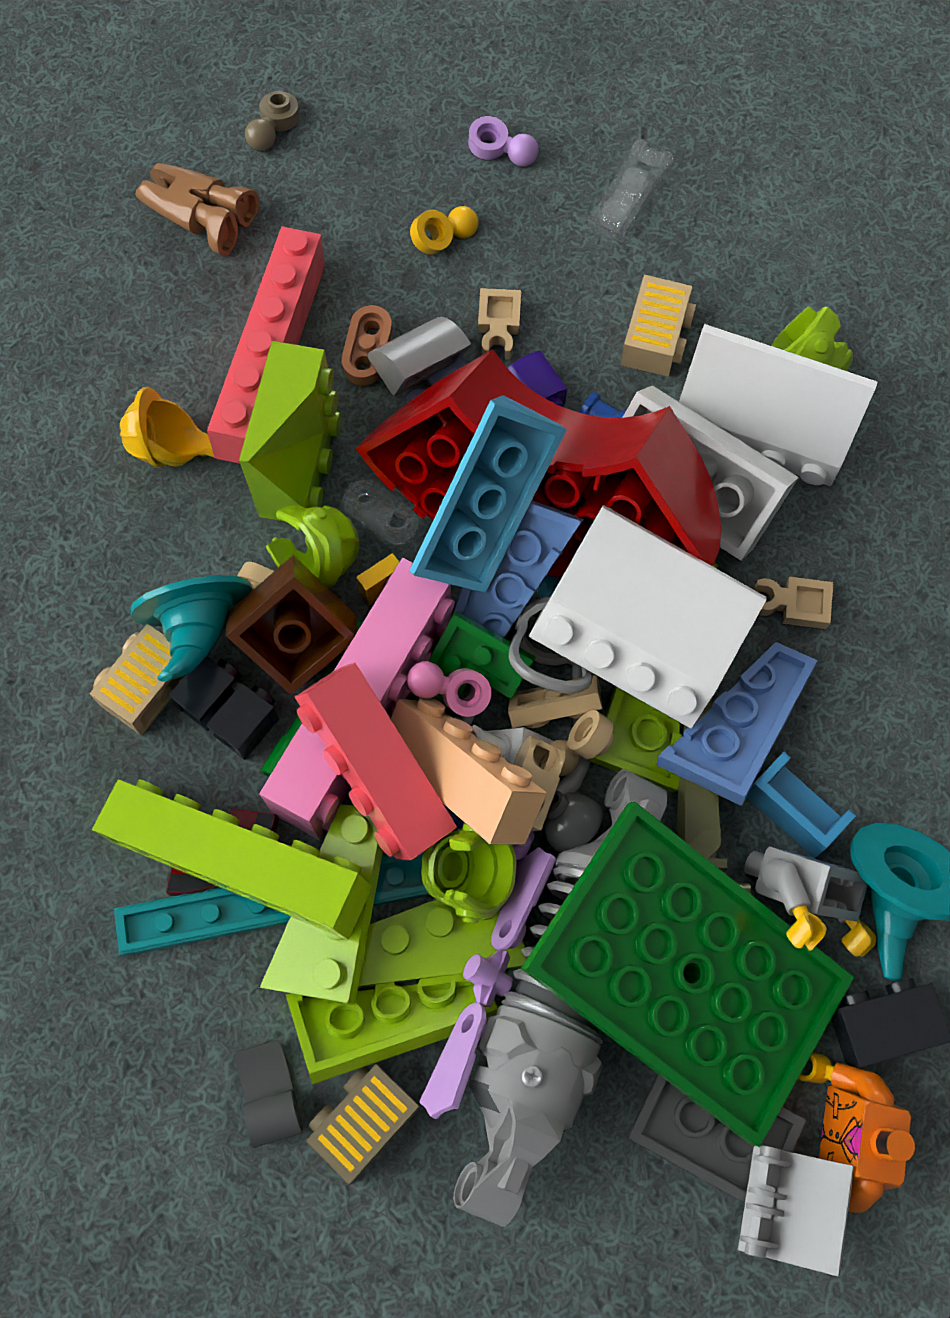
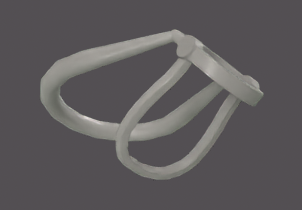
M550 597L537 599L525 607L515 622L514 629L517 632L509 640L511 642L509 648L511 666L522 678L540 687L567 694L579 693L591 685L593 673L559 653H545L536 649L526 638L525 633L528 627V620L532 615L543 610ZM519 647L536 656L534 661L540 664L553 666L566 663L571 664L572 680L582 679L574 682L564 681L534 671L520 658ZM456 714L454 718L464 721L471 726L475 716L464 717ZM573 719V726L578 719ZM579 755L576 769L558 783L556 791H560L562 794L576 792L580 788L589 769L590 759H584Z

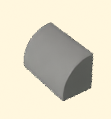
M437 317L367 353V357L394 397L461 359L472 344L453 321L445 317Z

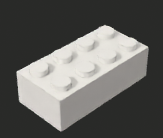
M650 386L637 391L622 418L656 412L668 406L672 408L697 448L710 475L721 519L720 547L739 560H742L754 549L799 477L656 387Z

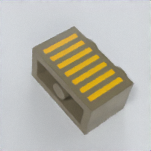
M377 1064L370 1071L366 1067L360 1068L344 1085L343 1088L349 1094L336 1108L330 1103L327 1104L308 1125L314 1132L306 1142L349 1185L356 1181L421 1108Z

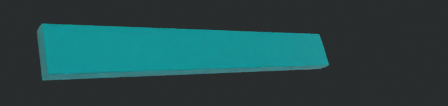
M424 851L412 860L396 859L394 855L392 857H389L387 854L382 855L373 907L430 895L427 893L421 876ZM221 887L204 892L183 894L114 908L119 955L122 957L288 924L291 917Z

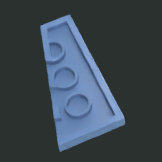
M532 500L486 593L462 587L454 613L458 611L505 638L584 519Z
M775 642L740 676V680L728 692L725 691L713 702L712 708L697 720L692 728L687 727L684 730L683 736L672 747L669 745L659 754L656 765L742 806L811 677L817 660Z

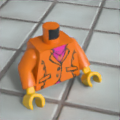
M812 1052L810 1056L813 1064L812 1072L809 1075L801 1073L798 1079L818 1084L830 1080L832 1085L827 1088L819 1159L855 1166L849 1212L862 1213L867 1211L883 1196L884 1190L900 1188L905 1178L906 1161L910 1160L915 1151V1142L909 1133L911 1115L908 1110L894 1105V1096L879 1075L839 1062L832 1066L830 1060L825 1055Z

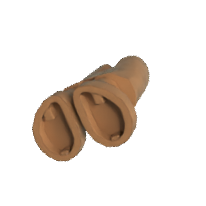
M157 163L151 169L150 174L155 183L147 180L142 181L135 193L138 200L193 234L201 233L206 228L208 244L211 250L222 256L229 255L236 245L238 225L248 227L259 210V196L255 190L242 186L225 188L224 182L220 178L165 163Z

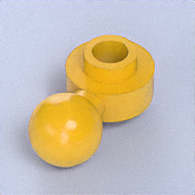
M467 206L454 208L448 217L440 211L427 210L415 218L411 224L410 236L412 242L419 251L425 254H437L449 246L453 236L460 239L473 236L478 229V216L473 209ZM425 229L431 233L432 240L426 236Z

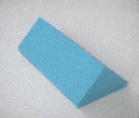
M504 395L490 400L409 571L414 576L486 593L567 429Z

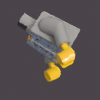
M770 846L766 849L765 854L758 851H753L749 854L745 862L744 871L746 877L757 881L755 886L756 893L783 902L787 913L794 915L797 919L786 932L788 939L795 947L802 948L806 945L809 950H812L824 938L827 930L826 926L814 914L838 918L840 924H848L851 930L841 941L854 956L863 957L875 946L877 941L875 933L859 919V916L862 914L861 907L868 884L860 877L857 871Z

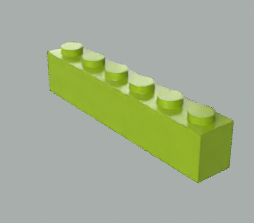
M139 779L135 786L122 780H117L92 828L94 832L123 848L349 940L373 887L360 875L361 866L339 856H335L333 862L318 857L320 854L318 849L298 840H294L291 846L278 842L280 836L277 833L257 824L253 825L251 831L239 827L240 820L224 811L214 809L212 815L199 811L201 808L199 803L180 794H176L174 799L170 800L162 796L164 792L162 789L144 780Z

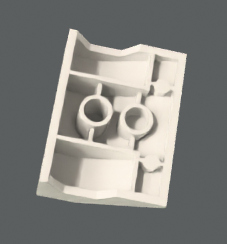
M704 324L679 403L786 470L799 475L804 482L812 485L825 484L831 486L843 464L878 382Z
M603 505L553 594L537 618L529 637L687 727L692 728L716 692L765 604L767 597Z

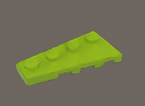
M614 686L604 715L613 723V741L604 754L596 755L589 761L616 772L627 769L666 791L677 792L679 776L656 764L659 754L669 745L672 747L682 737V734L679 733L680 722L619 687Z
M340 804L318 856L329 862H333L335 856H339L362 867L360 875L373 885L349 940L290 917L260 988L355 1004L383 850L374 836V833L378 831L369 815L363 816L355 806Z
M435 899L370 924L358 988L375 986V984L399 983L420 980V978L463 973L466 963L473 955L479 954L486 959L494 954L495 951H498L492 947L491 938L501 908L491 917L479 919L478 923H466L463 921V917L456 915V910L452 906ZM523 940L517 947L504 950L508 951L510 956L506 969L521 968L527 958L521 950L525 948Z

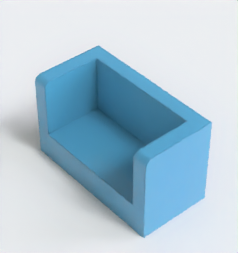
M783 752L754 782L747 798L808 854L816 858L837 838L856 815L850 810L846 811L842 816L837 814L785 767L791 757Z

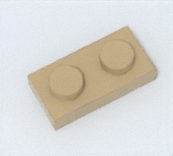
M596 674L593 675L591 685L587 689L574 694L552 691L543 687L516 692L511 699L509 698L508 706L512 728L521 726L538 728L546 725L553 719L567 716L578 719L590 710L602 709L601 688L598 676ZM577 678V679L568 680V681L574 682V681H578V680H580V679H582V678Z

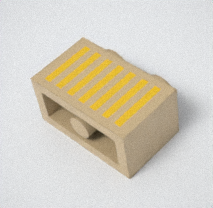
M644 275L624 343L621 359L622 366L669 377L672 362L680 364L687 339L679 337L682 327L690 329L696 304L689 303L692 286Z
M147 623L140 633L135 632L127 639L121 656L112 667H106L99 673L94 681L93 690L89 694L103 709L142 736L171 700L168 695L185 676L166 682L158 680L159 674L171 658L170 642L167 641L165 635Z

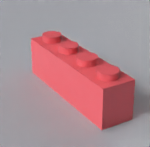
M356 662L338 668L295 696L300 705L297 709V714L301 722L312 734L317 732L326 747L323 750L325 760L336 774H343L352 788L349 791V797L353 805L363 816L369 815L378 830L374 833L375 839L389 857L394 855L396 859L412 860L457 828Z

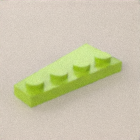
M463 973L420 978L418 984L396 986L394 982L375 984V989L357 991L355 1004L316 997H304L303 995L293 993L285 994L312 1084L449 1038L461 1013L466 1007L476 1001L473 989L475 984L465 979ZM494 1000L491 1007H485L486 1017L495 1016L498 1008Z

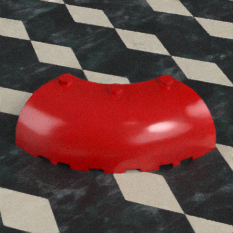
M493 349L449 374L416 396L380 424L355 448L375 475L391 491L397 488L415 505L412 510L422 519L428 516L434 520L490 400L504 395L567 429L532 500L583 518L584 520L547 575L560 577L561 580L603 505L713 566L718 556L721 542V519L716 493L697 448L670 406L656 412L625 418H605L575 412L543 398L527 387L503 364Z

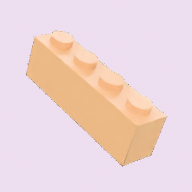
M420 697L418 701L398 699L391 721L442 803L489 844L525 845L547 795V792L531 780L532 774L526 769L506 761L501 757L502 751L497 746L477 738L472 734L473 728L466 722L452 718L444 711L446 707L441 702L433 698L424 699Z

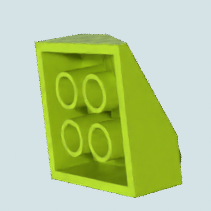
M277 341L271 342L239 458L259 517L283 521L276 518V512L288 505H300L304 508H321L323 488L319 487L322 474L328 475L331 470L333 451L329 449L331 437L339 436L342 425V412L337 411L338 391L332 389L334 370L328 368L324 349Z

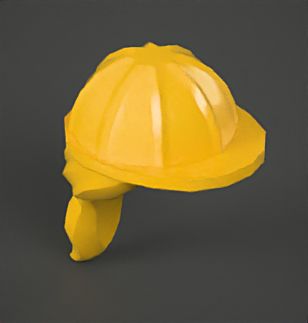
M143 387L137 392L135 401L128 407L120 421V436L127 452L155 468L164 465L182 466L198 455L201 457L207 455L215 458L208 434L202 432L180 405L162 399L154 389L149 387Z

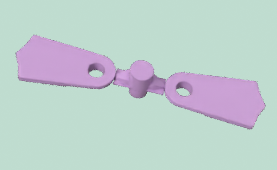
M540 847L517 861L513 891L507 902L501 907L491 938L492 947L498 951H495L494 954L486 959L479 954H475L464 967L463 977L475 984L473 989L476 1001L466 1007L459 1016L420 1099V1104L426 1108L429 1116L434 1119H438L446 1111L459 1108L476 1058L475 1050L477 1044L486 1031L487 1017L485 1007H491L496 994L503 997L512 987V977L505 974L510 956L508 951L504 950L508 948L513 949L522 941L526 932L525 921L532 907L536 906L556 862V858L553 855L546 853Z

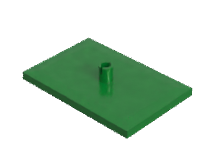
M630 802L626 805L521 967L525 973L739 1137L756 1147L761 1146L854 979L851 974L816 946L812 950H809L806 945L802 948L795 947L786 934L791 927L636 802Z

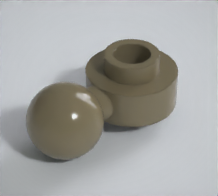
M274 91L261 99L259 103L261 118L250 121L244 133L245 140L252 149L256 151L270 149L276 139L275 131H287L297 125L299 121L298 101L287 92Z

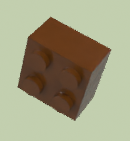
M294 555L230 609L227 614L226 636L289 694L294 693L345 650L357 633L356 615Z

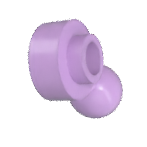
M491 116L480 117L470 126L468 145L471 152L481 159H496L505 152L508 153L510 160L515 165L526 167L531 165L538 157V143L531 135L518 134L513 138L509 137L506 125L498 118ZM483 141H491L492 143H484Z

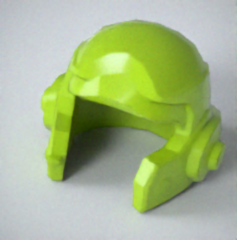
M809 306L805 308L781 331L771 345L772 347L844 371H848L853 361V352L848 349L847 343L834 342V337L839 331L841 324L838 315L826 306L822 307L818 312Z
M288 505L276 512V518L289 523L298 531H303L308 549L306 553H303L295 548L290 539L274 537L272 542L266 545V548L277 567L279 568L294 555L328 589L332 588L338 578L353 564L359 552V538L352 521L338 509L329 505H325L322 508H304L300 505Z
M464 823L463 828L451 831L424 851L421 868L422 882L428 894L452 906L456 910V915L463 917L464 922L478 923L479 919L491 917L510 897L516 877V853L512 844H489Z

